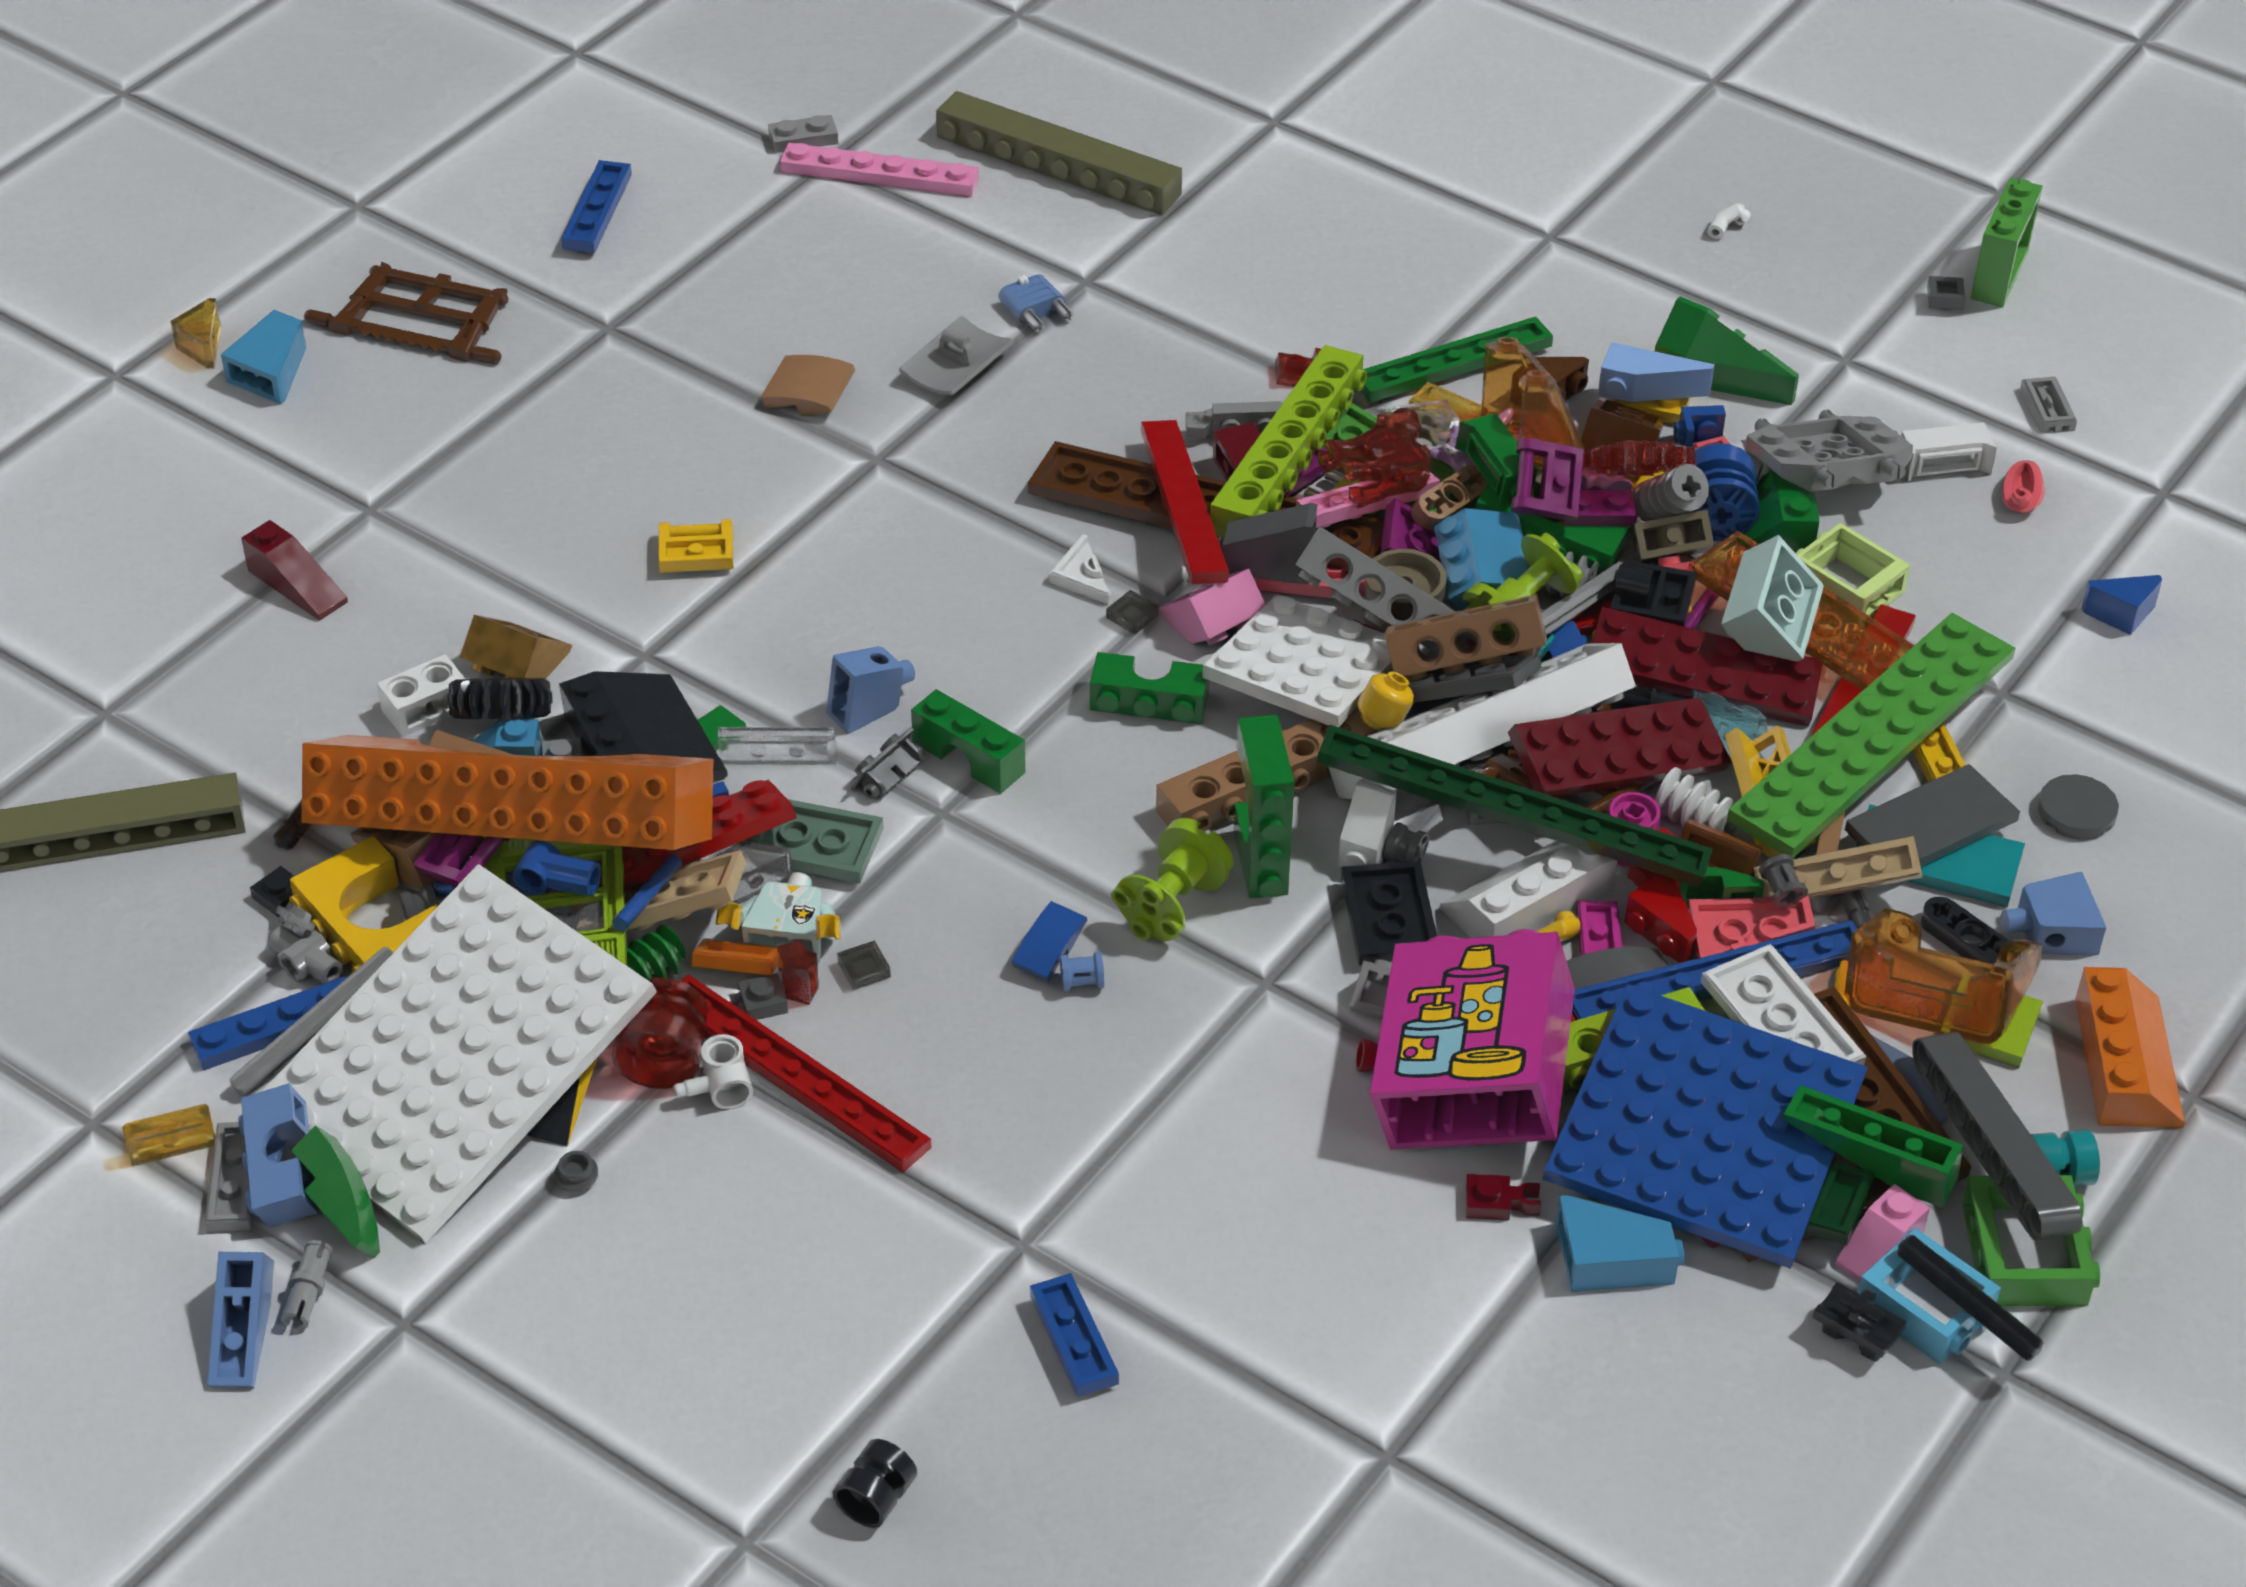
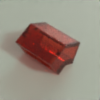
M802 941L777 946L779 978L786 999L810 1005L819 989L817 953L805 950Z

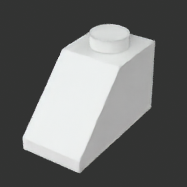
M1362 780L1358 781L1340 837L1338 867L1383 864L1385 860V844L1391 829L1394 827L1396 791Z

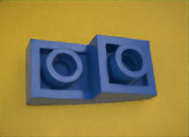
M1050 901L1011 960L1013 967L1049 983L1060 963V955H1064L1065 952L1070 953L1087 922V917Z

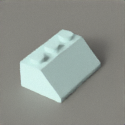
M1777 535L1743 552L1721 625L1728 636L1734 638L1746 651L1800 661L1805 655L1824 585L1786 542Z

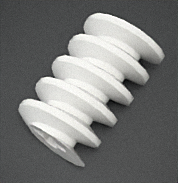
M1677 767L1671 769L1661 783L1655 800L1660 807L1661 815H1668L1672 822L1681 823L1683 828L1686 821L1692 819L1733 835L1738 827L1727 821L1728 810L1733 805V799L1726 797L1718 804L1720 798L1718 790L1714 789L1705 796L1707 791L1706 783L1700 782L1692 789L1694 784V777L1688 774L1679 781L1682 774L1681 769Z

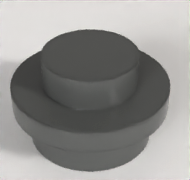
M570 1151L564 1154L555 1168L556 1182L561 1188L568 1191L576 1192L588 1189L598 1178L596 1162L589 1154L583 1151Z

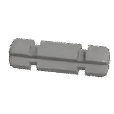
M288 902L285 908L282 906L277 907L275 913L281 916L279 923L295 934L302 936L305 930L313 932L315 929V924L310 922L312 915L299 906Z

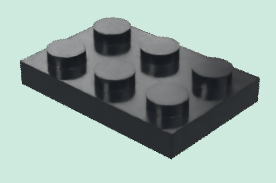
M1421 861L1343 866L1341 868V881L1359 966H1362L1363 961L1375 963V960L1378 959L1392 962L1395 944L1425 942L1437 936Z

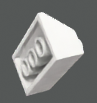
M1554 841L1440 904V910L1470 938L1505 936L1513 931L1522 929L1537 931L1553 923L1555 916L1559 912L1575 911L1577 900L1593 901L1613 890L1618 861Z

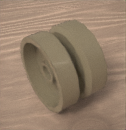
M1395 549L1385 551L1372 558L1444 604L1446 572L1442 564L1431 555L1414 549ZM1366 578L1364 599L1374 600L1381 593V585L1374 578ZM1406 598L1396 599L1391 605V614L1397 620H1407L1413 613V605ZM1362 616L1366 625L1384 633L1387 627L1392 626L1385 622L1381 628Z

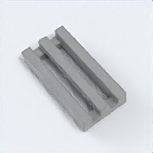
M2056 377L2022 379L2020 390L2041 433H2048L2049 427H2052L2054 432H2061L2063 426H2066L2068 431L2075 430L2077 419ZM2044 386H2047L2051 396L2047 394ZM2052 398L2061 416L2057 415L2053 407Z

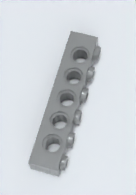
M1320 526L1295 564L1302 569L1298 576L1318 587L1321 581L1334 589L1330 596L1347 607H1350L1353 601L1366 609L1362 616L1381 628L1385 622L1394 626L1456 612ZM1334 558H1342L1349 565V572L1342 580H1334L1327 573V565ZM1366 578H1374L1381 585V593L1374 600H1366L1359 593V585ZM1406 598L1412 603L1413 613L1407 620H1397L1391 614V605L1396 599ZM1461 632L1456 636L1457 642L1462 639H1471L1476 644L1478 643L1476 636L1471 632ZM1424 640L1420 643L1430 649L1427 656H1435L1440 652V648L1435 641ZM1509 654L1502 655V657L1507 658ZM1480 660L1468 662L1465 664L1480 662Z

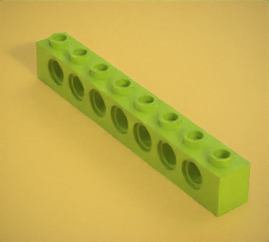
M1328 345L1322 347L1211 503L1210 518L1216 535L1225 536L1227 525L1230 521L1280 509L1283 497L1287 491L1294 489L1298 475L1302 470L1308 469L1316 449L1320 450L1323 447L1326 435L1330 430L1336 428L1343 410L1350 408L1353 396L1357 390L1361 391L1367 378V371L1363 370L1364 355Z

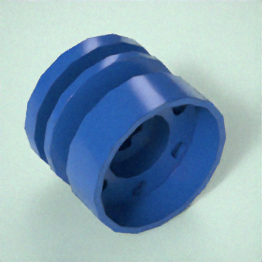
M1718 443L1699 447L1687 455L1680 466L1685 464L1697 466L1706 476L1709 485L1706 502L1699 509L1689 513L1702 510L1708 511L1713 541H1727L1738 538L1749 531L1757 522L1760 511L1756 488V470L1751 456L1742 448L1731 444Z

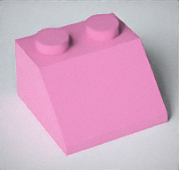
M1248 568L1229 574L1228 582L1204 584L1157 608V611L1167 623L1191 644L1206 640L1208 646L1227 638L1226 630L1236 626L1237 630H1240L1266 604Z

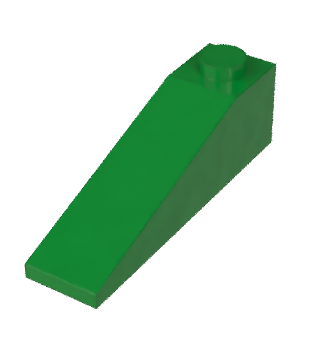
M1802 1085L1799 1086L1784 1112L1783 1120L1862 1169L1875 1173V1177L1888 1185L1893 1186L1896 1184L1917 1199L1943 1208L1958 1179L1964 1144Z

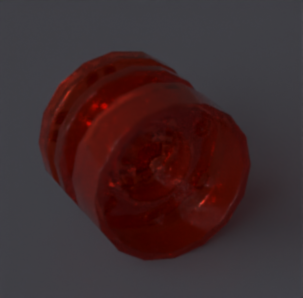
M649 978L647 980L654 985L657 993L616 1036L613 1042L612 1060L618 1072L631 1082L648 1088L669 1089L673 1088L675 1084L693 1079L699 1070L701 1048L703 1045L702 1039L705 1035V1025L708 1019V1005L701 993L687 983L671 978Z

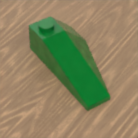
M1681 296L1676 299L1655 345V352L1715 364L1711 386L1713 391L1792 405L1795 402L1799 378L1797 372L1766 349L1759 351L1744 340L1746 335L1739 329L1733 332L1718 321L1720 315L1712 309Z
M1763 463V469L1756 486L1760 505L1759 517L1754 526L1739 537V544L1749 550L1779 535L1796 553L1799 549H1805L1817 539L1820 521L1816 496L1814 492H1810L1780 477Z

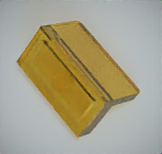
M207 1104L129 1122L122 1127L132 1167L213 1147L215 1143L214 1127Z

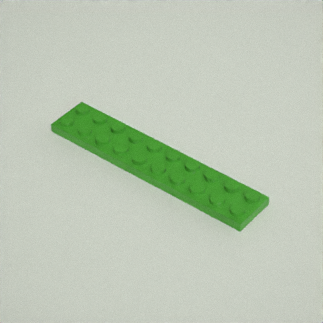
M1954 613L1949 614L1728 810L1727 821L1778 852L1789 854L1794 858L2013 659L2016 648Z

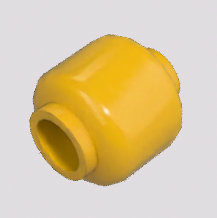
M1389 672L1388 674H1375L1370 678L1357 702L1361 712V719L1368 726L1381 731L1385 728H1396L1404 721L1415 701L1413 691L1408 686L1409 681L1403 675L1397 672Z

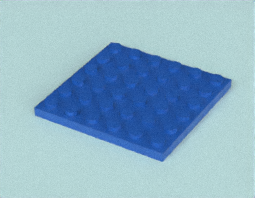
M1627 984L1545 1166L1542 1180L1634 1213L1671 1222V1225L1678 1229L1791 1269L1836 1152L1783 1120L1784 1112L1800 1085L1855 1104L1868 1067Z

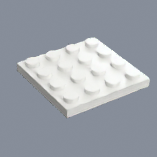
M1276 594L1203 665L1202 678L1323 724L1339 727L1358 708L1357 702L1370 678L1379 673L1388 674L1393 671L1385 633L1363 626L1359 622L1330 614L1324 609L1300 603L1291 597Z

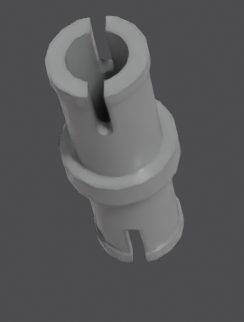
M319 1240L306 1242L298 1271L291 1275L288 1284L291 1291L280 1320L284 1325L289 1326L291 1318L296 1316L292 1326L293 1329H305L308 1327L316 1297L322 1295L325 1287L323 1277L333 1249L329 1244L325 1243L322 1253H318L322 1242Z

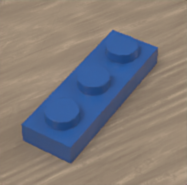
M1069 1273L1030 1285L1031 1300L1076 1396L1081 1397L1119 1385V1372L1072 1274Z

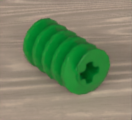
M665 924L656 928V932H647L642 936V940H633L627 948V966L653 985V975L661 983L668 980L665 968H668L674 975L680 974L681 966L679 961L686 959L683 943L674 930Z

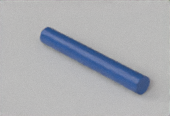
M670 855L612 920V925L616 930L625 931L680 869L682 861L678 856Z

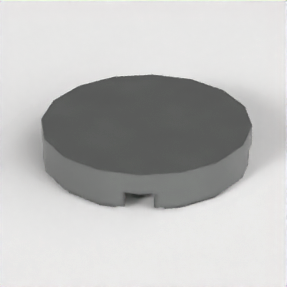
M2078 774L2061 775L2049 780L2042 788L2038 804L2041 819L2047 825L2050 822L2057 827L2056 832L2077 839L2097 838L2103 835L2105 830L2111 829L2115 825L2119 808L2115 793L2106 784L2092 777Z

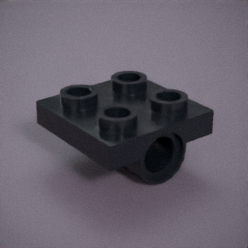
M1623 560V564H1620L1614 596L1610 608L1685 626L1696 584L1697 572Z

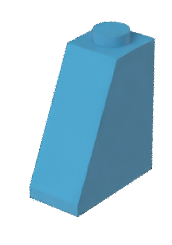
M277 310L270 312L221 354L226 382L282 404L287 398L306 350L302 321Z
M1569 1195L1559 1196L1556 1227L1571 1292L1675 1284L1678 1266L1684 1265V1247L1681 1239L1675 1240L1671 1222Z

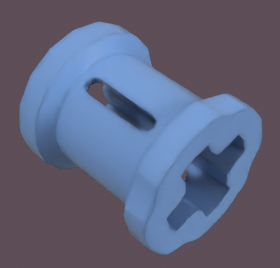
M1101 951L1094 952L1093 956L1068 958L1067 955H1060V975L1063 991H1070L1072 986L1094 984L1097 988H1104V967Z

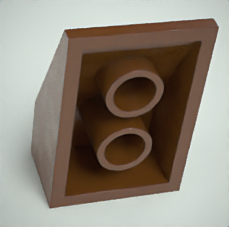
M1599 397L1591 407L1578 448L1584 449V456L1589 459L1604 462L1605 458L1619 462L1618 468L1638 474L1639 469L1646 471L1649 467L1666 418Z

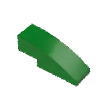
M315 1125L291 1150L316 1178L304 1192L356 1249L375 1258L380 1253L378 1227L372 1202L364 1181L351 1157L338 1140Z

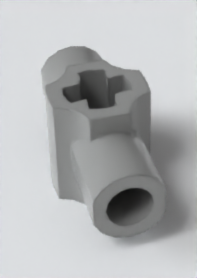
M279 926L270 934L268 938L269 949L278 954L280 966L294 981L299 982L311 975L324 984L341 977L343 972L342 963L333 958L331 946L325 941L323 935L316 930L306 932L300 937L290 929Z

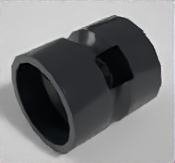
M872 1439L854 1461V1467L849 1468L833 1490V1499L841 1511L853 1521L870 1528L880 1527L896 1506L897 1499L904 1495L916 1478L917 1467L909 1455L897 1445L887 1440Z

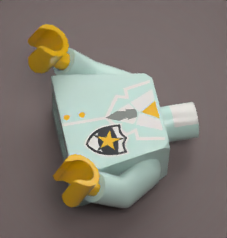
M800 872L792 873L787 883L772 881L765 883L759 895H754L742 905L730 902L728 905L717 909L716 925L728 924L735 930L742 928L743 943L782 948L781 958L820 963L822 938L824 937L829 940L834 938L835 940L841 939L840 916L835 914L830 904L823 902L822 890L811 886V878Z

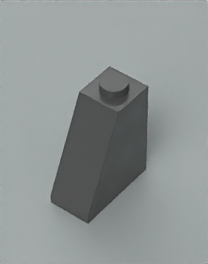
M1308 503L1228 522L1225 536H1218V541L1229 574L1249 568L1253 578L1309 584L1308 581L1298 576L1302 569L1295 564L1316 532L1318 504Z

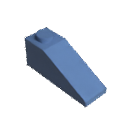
M218 1251L207 1384L209 1387L255 1386L271 1306L274 1260L263 1252Z

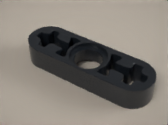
M1933 897L1925 902L1921 925L1926 932L1994 980L2008 982L2019 976L2024 955L2017 945L1949 898ZM1973 934L1978 936L1982 942L1977 944L1968 943L1961 936Z

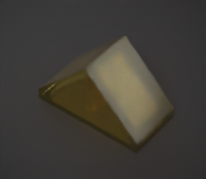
M208 298L170 322L176 349L207 369H215L221 322L216 298Z

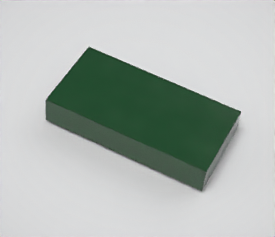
M1833 1161L1808 1221L1805 1234L1847 1246L1873 1187L1875 1173Z

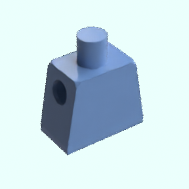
M880 646L833 655L826 713L849 734L896 710L899 706L901 685L915 679V670L909 660L899 662L885 648Z
M2083 872L2027 884L2022 888L2018 908L2005 909L2001 912V925L2004 933L2025 932L2032 951L2037 954L2099 955L2106 925Z

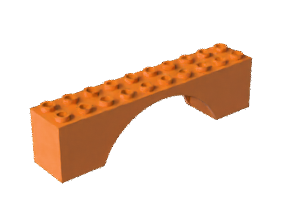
M344 735L302 743L301 823L676 850L712 839L714 759L648 754L613 756L489 754L432 747L420 743L419 739Z

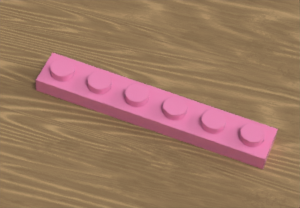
M788 143L780 160V170L782 173L972 197L979 179V167L967 166L962 163L951 164L936 162L930 159L904 158L899 155L889 156L873 154L867 151L842 150L836 147L810 146L804 143Z

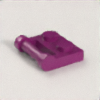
M1533 438L1518 439L1516 453L1519 454L1516 497L1512 498L1511 511L1516 514H1535L1574 522L1578 518L1584 449ZM1534 456L1543 457L1540 499L1531 497Z
M437 833L414 862L413 866L421 875L456 888L478 864L484 867L502 843L510 841L511 838L487 836L465 866L459 870L476 846L483 840L484 836Z

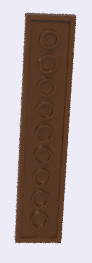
M1055 441L1028 481V494L1173 529L1152 464ZM1196 475L1210 515V505L1226 482ZM1284 496L1279 510L1295 507L1296 500L1299 499ZM1363 515L1358 519H1347L1333 523L1324 529L1372 559L1381 552L1385 519ZM1334 558L1327 565L1328 567L1344 568L1346 571H1349L1348 563L1342 558Z

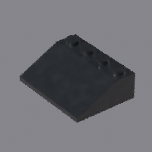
M594 671L559 683L564 716L576 738L580 737L581 746L586 756L648 754L714 759L713 781L728 776L727 769L671 674Z

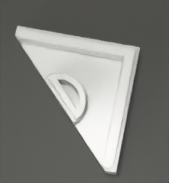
M1082 534L1050 571L1049 583L1109 605L1111 603V592L1105 584L1103 572L1096 555L1093 554L1088 543V536Z

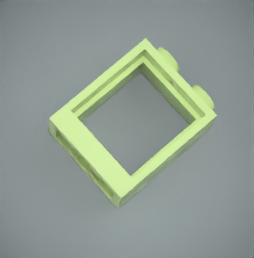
M1839 523L1828 532L1821 533L1816 541L1795 553L1823 583L1824 588L1820 603L1858 627L1875 615L1880 604L1888 606L1905 593L1910 564L1842 523ZM1835 559H1838L1870 580L1859 588L1854 589L1823 570V568Z

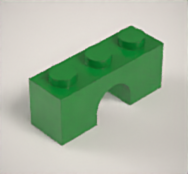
M1097 652L1090 679V710L1202 724L1209 696L1210 680L1202 678V664L1172 661L1171 669L1166 676L1159 679H1145L1135 673V656Z
M935 689L911 709V722L914 729L912 743L920 744L927 752L941 760L956 747L959 748L970 763L971 777L999 794H1002L1026 773L1025 740L943 692Z

